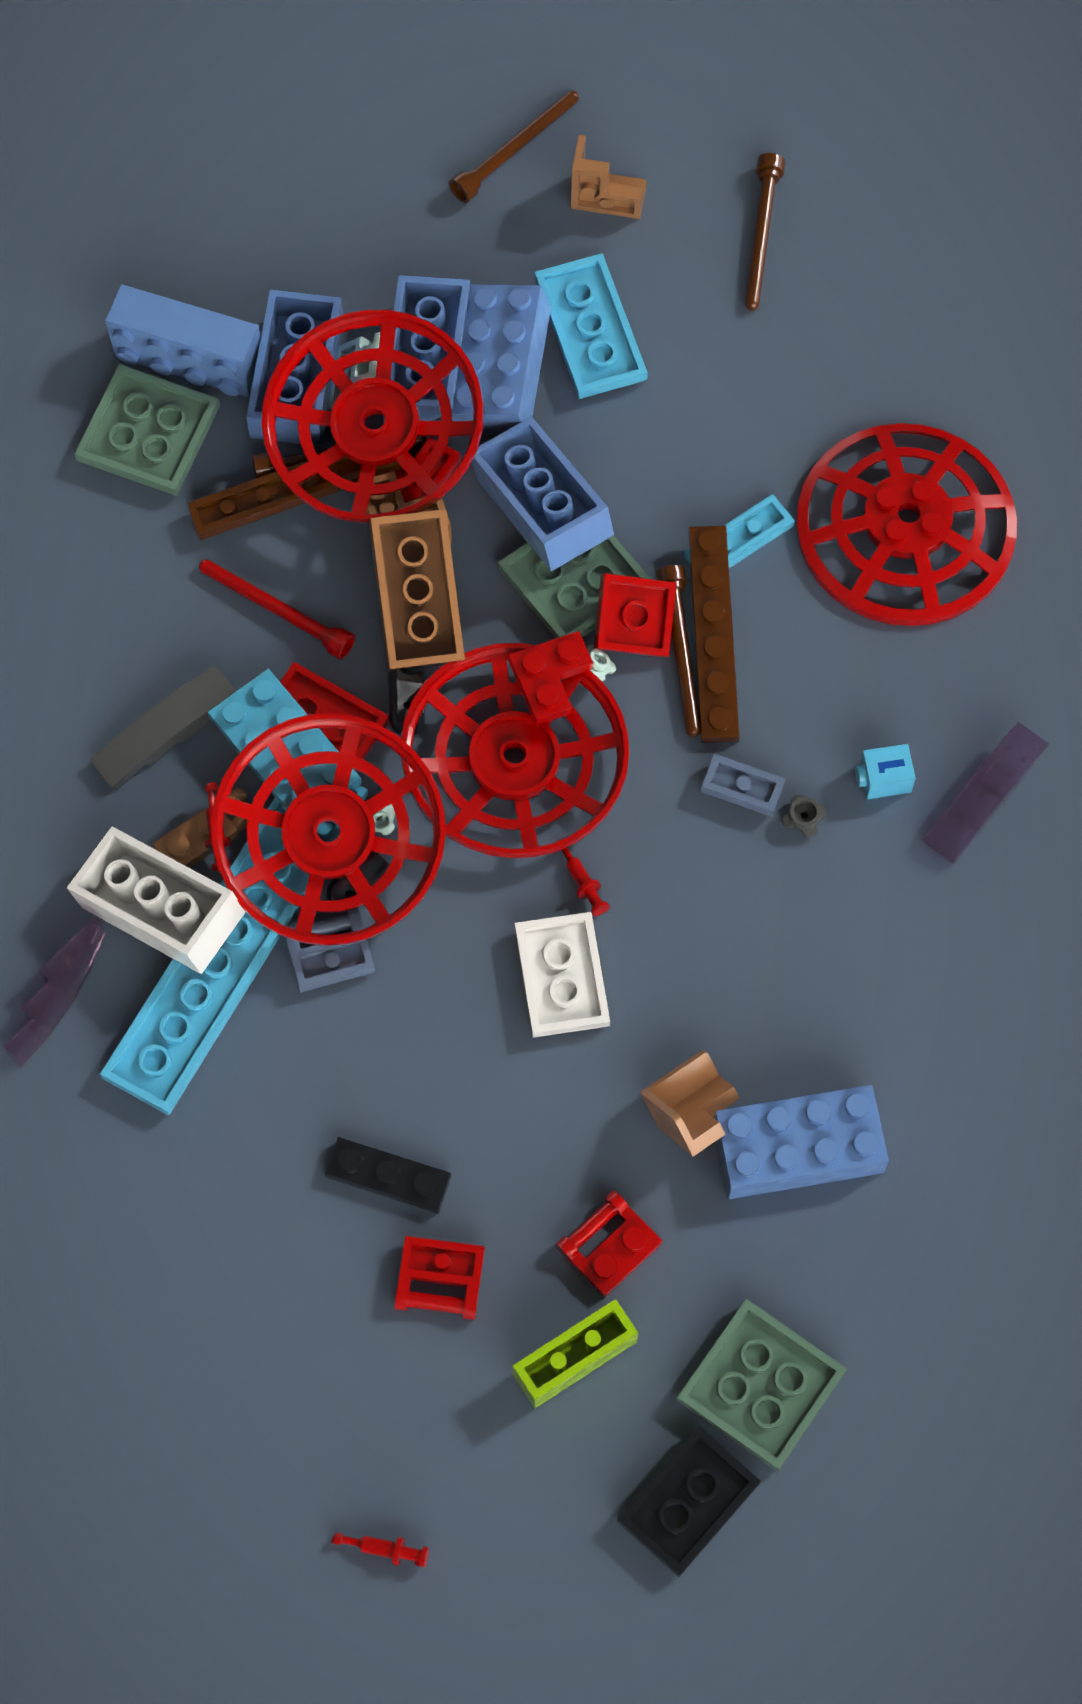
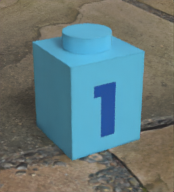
M908 744L863 750L860 764L855 765V776L858 787H864L867 799L912 792L916 777Z

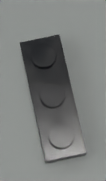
M340 1137L337 1138L325 1172L326 1178L438 1214L451 1179L450 1172Z

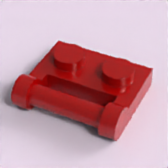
M614 1190L604 1198L605 1203L568 1238L563 1236L555 1244L558 1251L604 1299L654 1253L663 1242L629 1207L623 1197ZM617 1215L624 1223L585 1258L578 1249L611 1218Z
M405 1236L395 1309L407 1311L408 1307L449 1312L463 1314V1319L475 1320L485 1246ZM414 1280L467 1287L465 1298L413 1292L410 1291L411 1282Z

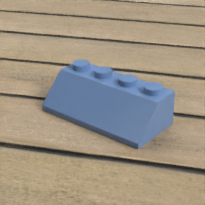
M399 275L393 311L408 313L429 321L446 332L462 348L471 282L465 279ZM396 328L394 350L416 357L431 369L447 355L440 346L428 338L406 329ZM392 363L390 380L399 383L407 390L423 378L408 367ZM458 366L441 381L448 394L451 410L454 403ZM431 390L416 403L420 420L433 421L441 417L439 402L436 394Z

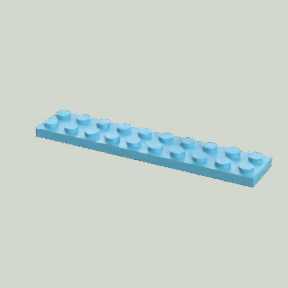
M359 785L353 790L354 793L365 801L368 796V789ZM276 798L273 799L268 807L269 810L284 814L286 812ZM323 822L319 825L317 834L321 840L332 842L338 838L340 830L333 822ZM259 823V844L263 858L266 860L284 850L282 829ZM247 842L230 868L234 877L254 867ZM294 863L274 873V876L287 888L299 895H305L309 874L301 871ZM222 880L220 885L227 888L224 881ZM263 880L243 890L249 900L263 913L285 926L288 925L298 909V906L279 897ZM245 912L202 974L172 959L100 1073L101 1078L169 1116L279 940L280 935L259 924Z

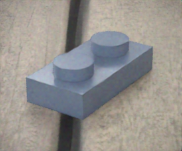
M714 754L701 786V792L773 817L786 778Z

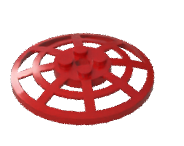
M363 310L343 314L323 322L307 332L290 347L277 364L268 382L263 400L261 424L264 444L271 463L283 483L298 499L316 511L333 518L355 523H369L370 518L420 512L440 500L458 483L469 468L479 446L483 431L484 404L480 383L472 363L462 348L446 332L429 321L408 313L392 310ZM381 326L379 348L355 351L335 360L323 344L329 338L352 329ZM396 328L406 329L428 338L440 346L447 355L431 369L416 357L394 350ZM311 352L323 370L309 385L302 399L301 406L279 402L281 391L289 375L298 363ZM377 361L375 377L352 383L344 372L345 369L354 365ZM392 363L408 367L423 378L407 390L399 383L390 380ZM457 366L463 373L471 392L473 404L472 421H452L450 400L441 382ZM332 380L341 392L332 410L313 409L319 393ZM431 390L434 391L439 402L441 421L420 420L416 403ZM380 414L385 417V422L378 429H369L365 426L369 416ZM276 417L298 421L300 443L308 462L290 472L285 466L278 448L275 430ZM310 424L331 427L336 444L320 455H317L311 440ZM438 436L432 452L419 465L408 452L414 445L417 437ZM450 436H471L460 465L442 486L438 487L427 473L434 468L442 457ZM345 456L358 464H362L358 483L338 476L328 467ZM397 461L408 474L393 482L374 484L377 466ZM319 474L333 486L350 493H355L352 511L339 510L322 503L307 493L299 484ZM415 483L427 496L419 502L399 510L367 514L371 495L394 493Z
M897 423L861 430L841 440L825 452L813 466L803 484L797 506L796 531L799 548L806 566L817 583L833 599L847 609L871 620L890 625L919 626L935 624L955 618L971 610L989 596L1002 580L1012 559L1017 539V516L1014 500L1005 480L995 465L980 450L962 438L941 429L919 424ZM891 434L923 435L939 439L949 445L941 455L922 448L896 447ZM876 436L881 451L874 452L861 459L847 473L827 466L845 448L861 440ZM962 451L974 458L989 473L1001 494H980L971 477L959 465L954 463ZM900 457L920 458L931 461L934 464L925 476L905 473ZM885 460L890 477L885 478L876 486L857 478L868 467ZM949 471L962 483L969 496L949 498L948 494L938 483L945 473ZM818 478L838 485L831 504L832 524L810 531L808 522L809 502ZM848 490L867 498L864 515L843 520V502ZM985 509H1005L1006 538L1002 553L997 562L979 548L985 531ZM902 510H912L917 514L918 520L912 523L904 522L900 519L898 513ZM974 510V530L970 541L951 529L953 513ZM866 530L868 537L877 547L870 560L864 558L856 550L848 538V534ZM836 538L837 544L846 558L862 571L851 590L842 585L827 570L818 556L814 545ZM944 543L961 553L950 564L938 570H932L929 555L937 551ZM890 556L900 559H914L917 574H899L883 569V566ZM970 561L988 574L984 581L968 594L950 603L940 605L936 583L943 582L956 575ZM875 579L882 583L899 587H921L925 608H892L871 602L864 597Z
M500 643L484 646L464 653L465 660L446 663L423 683L410 704L403 724L401 739L412 748L415 728L427 703L446 717L437 735L435 758L421 759L431 773L438 774L445 793L455 806L461 810L448 824L445 823L446 836L466 848L491 856L505 858L537 857L557 852L577 843L594 831L608 816L620 796L627 776L630 751L628 731L622 711L612 693L599 677L590 670L565 678L561 683L568 699L579 684L588 689L602 706L611 723L613 732L591 738L585 722L572 706L571 714L566 715L565 718L572 725L579 740L559 744L556 735L549 727L552 721L536 726L531 714L514 711L511 695L523 696L517 682H509L507 660L509 654L535 646L531 644ZM491 662L494 678L493 685L485 686L470 693L456 705L438 691L446 682L461 672L477 665ZM496 697L499 714L491 716L481 725L465 714L478 703ZM457 726L472 738L469 756L446 758L449 737L453 728ZM616 747L615 777L608 796L601 803L584 794L592 775L594 753ZM516 748L524 753L525 758L520 763H510L505 759L504 753L509 749ZM582 756L581 772L574 788L555 777L561 759ZM401 758L402 769L405 777L413 770L410 768L407 762L403 758ZM471 771L475 781L481 788L468 802L456 789L449 773ZM417 787L410 793L418 808L430 823L433 824L430 805L426 802L420 788ZM544 790H548L564 800L552 810L536 817L532 816L529 799L539 795ZM493 797L514 801L517 819L498 818L484 813L482 809ZM574 806L593 816L584 826L571 835L552 844L539 846L535 828L556 821ZM473 820L498 829L519 830L523 848L510 849L489 846L469 839L461 833Z
M337 713L309 714L289 719L267 729L252 740L233 760L221 780L214 799L211 818L212 848L217 868L227 889L233 891L240 907L259 924L280 936L300 943L321 946L347 945L370 939L389 930L408 916L424 898L436 877L443 857L446 836L445 811L439 789L429 768L416 751L398 735L377 723L357 716ZM314 728L346 729L340 752H314L293 759L282 738L293 733ZM361 733L373 737L390 747L407 762L413 771L393 784L389 777L379 768L362 758L356 757ZM268 747L279 768L263 782L252 804L229 798L232 788L243 769L258 753ZM318 764L337 765L332 785H319L310 788L300 771L305 767ZM352 768L370 777L383 791L364 801L356 793L347 789ZM286 778L297 797L291 802L285 814L263 808L271 792ZM422 785L427 795L432 813V848L409 843V817L402 797ZM390 804L394 808L397 819V841L375 836L373 815ZM225 813L248 820L247 844L254 867L235 877L229 867L224 848L223 822ZM323 822L335 823L340 830L338 838L332 842L321 840L317 834L319 825ZM259 823L282 829L284 850L266 860L263 858L259 844ZM370 852L393 856L386 872L375 884L370 886L359 868L366 861ZM405 859L428 863L425 873L414 892L400 908L389 915L377 896L384 892L394 881ZM294 863L301 871L309 874L305 895H299L287 888L274 876V873ZM346 876L357 893L353 897L342 900H319L325 879ZM263 880L279 897L295 906L301 907L296 929L285 926L267 916L249 900L243 890ZM364 904L376 922L365 929L345 934L322 935L311 933L316 911L324 913L342 912Z

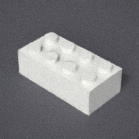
M113 826L67 887L83 909L199 974L203 973L246 912L240 907L233 891Z

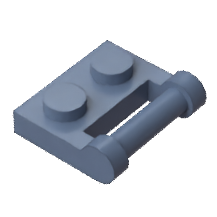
M358 907L347 910V914L314 922L311 933L329 935L351 929L352 932L364 929ZM294 924L288 925V927L296 929ZM286 938L300 993L376 972L367 940L347 945H314L301 949L299 942Z

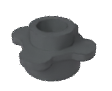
M796 795L791 799L790 811L783 815L782 823L787 829L795 828L801 831L803 836L807 838L814 837L817 834V825L820 819L826 816V808L812 798ZM801 814H807L808 818L802 819Z

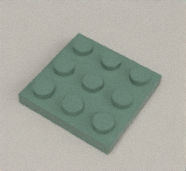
M119 364L75 452L76 461L177 496L220 407L219 398Z
M615 536L608 538L553 571L549 570L528 542L498 562V570L555 639L576 631H580L583 638L595 630L601 574L607 573L651 579Z
M745 1299L678 1395L676 1401L778 1472L846 1373L847 1368L751 1301Z

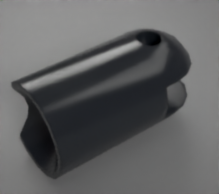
M394 669L388 674L389 721L392 730L398 735L403 730L404 720L410 704L424 683L423 671L415 674H406L400 669ZM425 708L419 717L414 736L420 733L425 725Z
M371 851L366 861L359 868L370 886H372L386 872L389 864L379 853ZM346 876L335 878L328 886L326 893L328 901L342 900L357 895Z

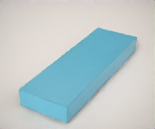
M773 494L725 524L727 529L729 568L794 526L795 520ZM688 548L684 551V558L690 564V550Z

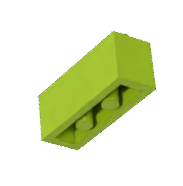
M615 1299L512 1365L513 1376L534 1409H536L637 1343L638 1331Z

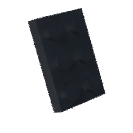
M698 1426L618 1517L617 1522L676 1576L680 1577L760 1485L761 1481Z

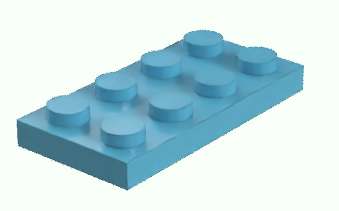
M603 253L535 272V282L537 285H541L551 306L549 320L578 399L647 380V369Z
M269 668L208 711L211 721L238 753L267 729L289 719L307 715ZM319 728L293 733L282 738L293 759L314 752H338ZM268 747L258 753L248 764L262 782L279 768ZM318 764L305 767L300 771L310 788L319 785H332L337 765ZM353 768L347 788L351 791L362 784L360 776ZM286 778L271 792L285 810L297 797Z

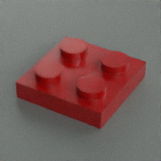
M607 573L601 574L593 649L662 658L669 657L676 583Z

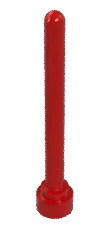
M205 559L199 563L201 573L323 642L322 645L327 648L328 654L343 660L351 651L356 639L354 633L343 627L337 629L324 626L210 560Z

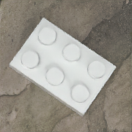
M586 912L515 923L532 1037L610 1026L592 913Z

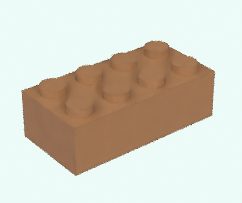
M446 509L370 518L369 530L387 670L443 665L452 661L465 660Z

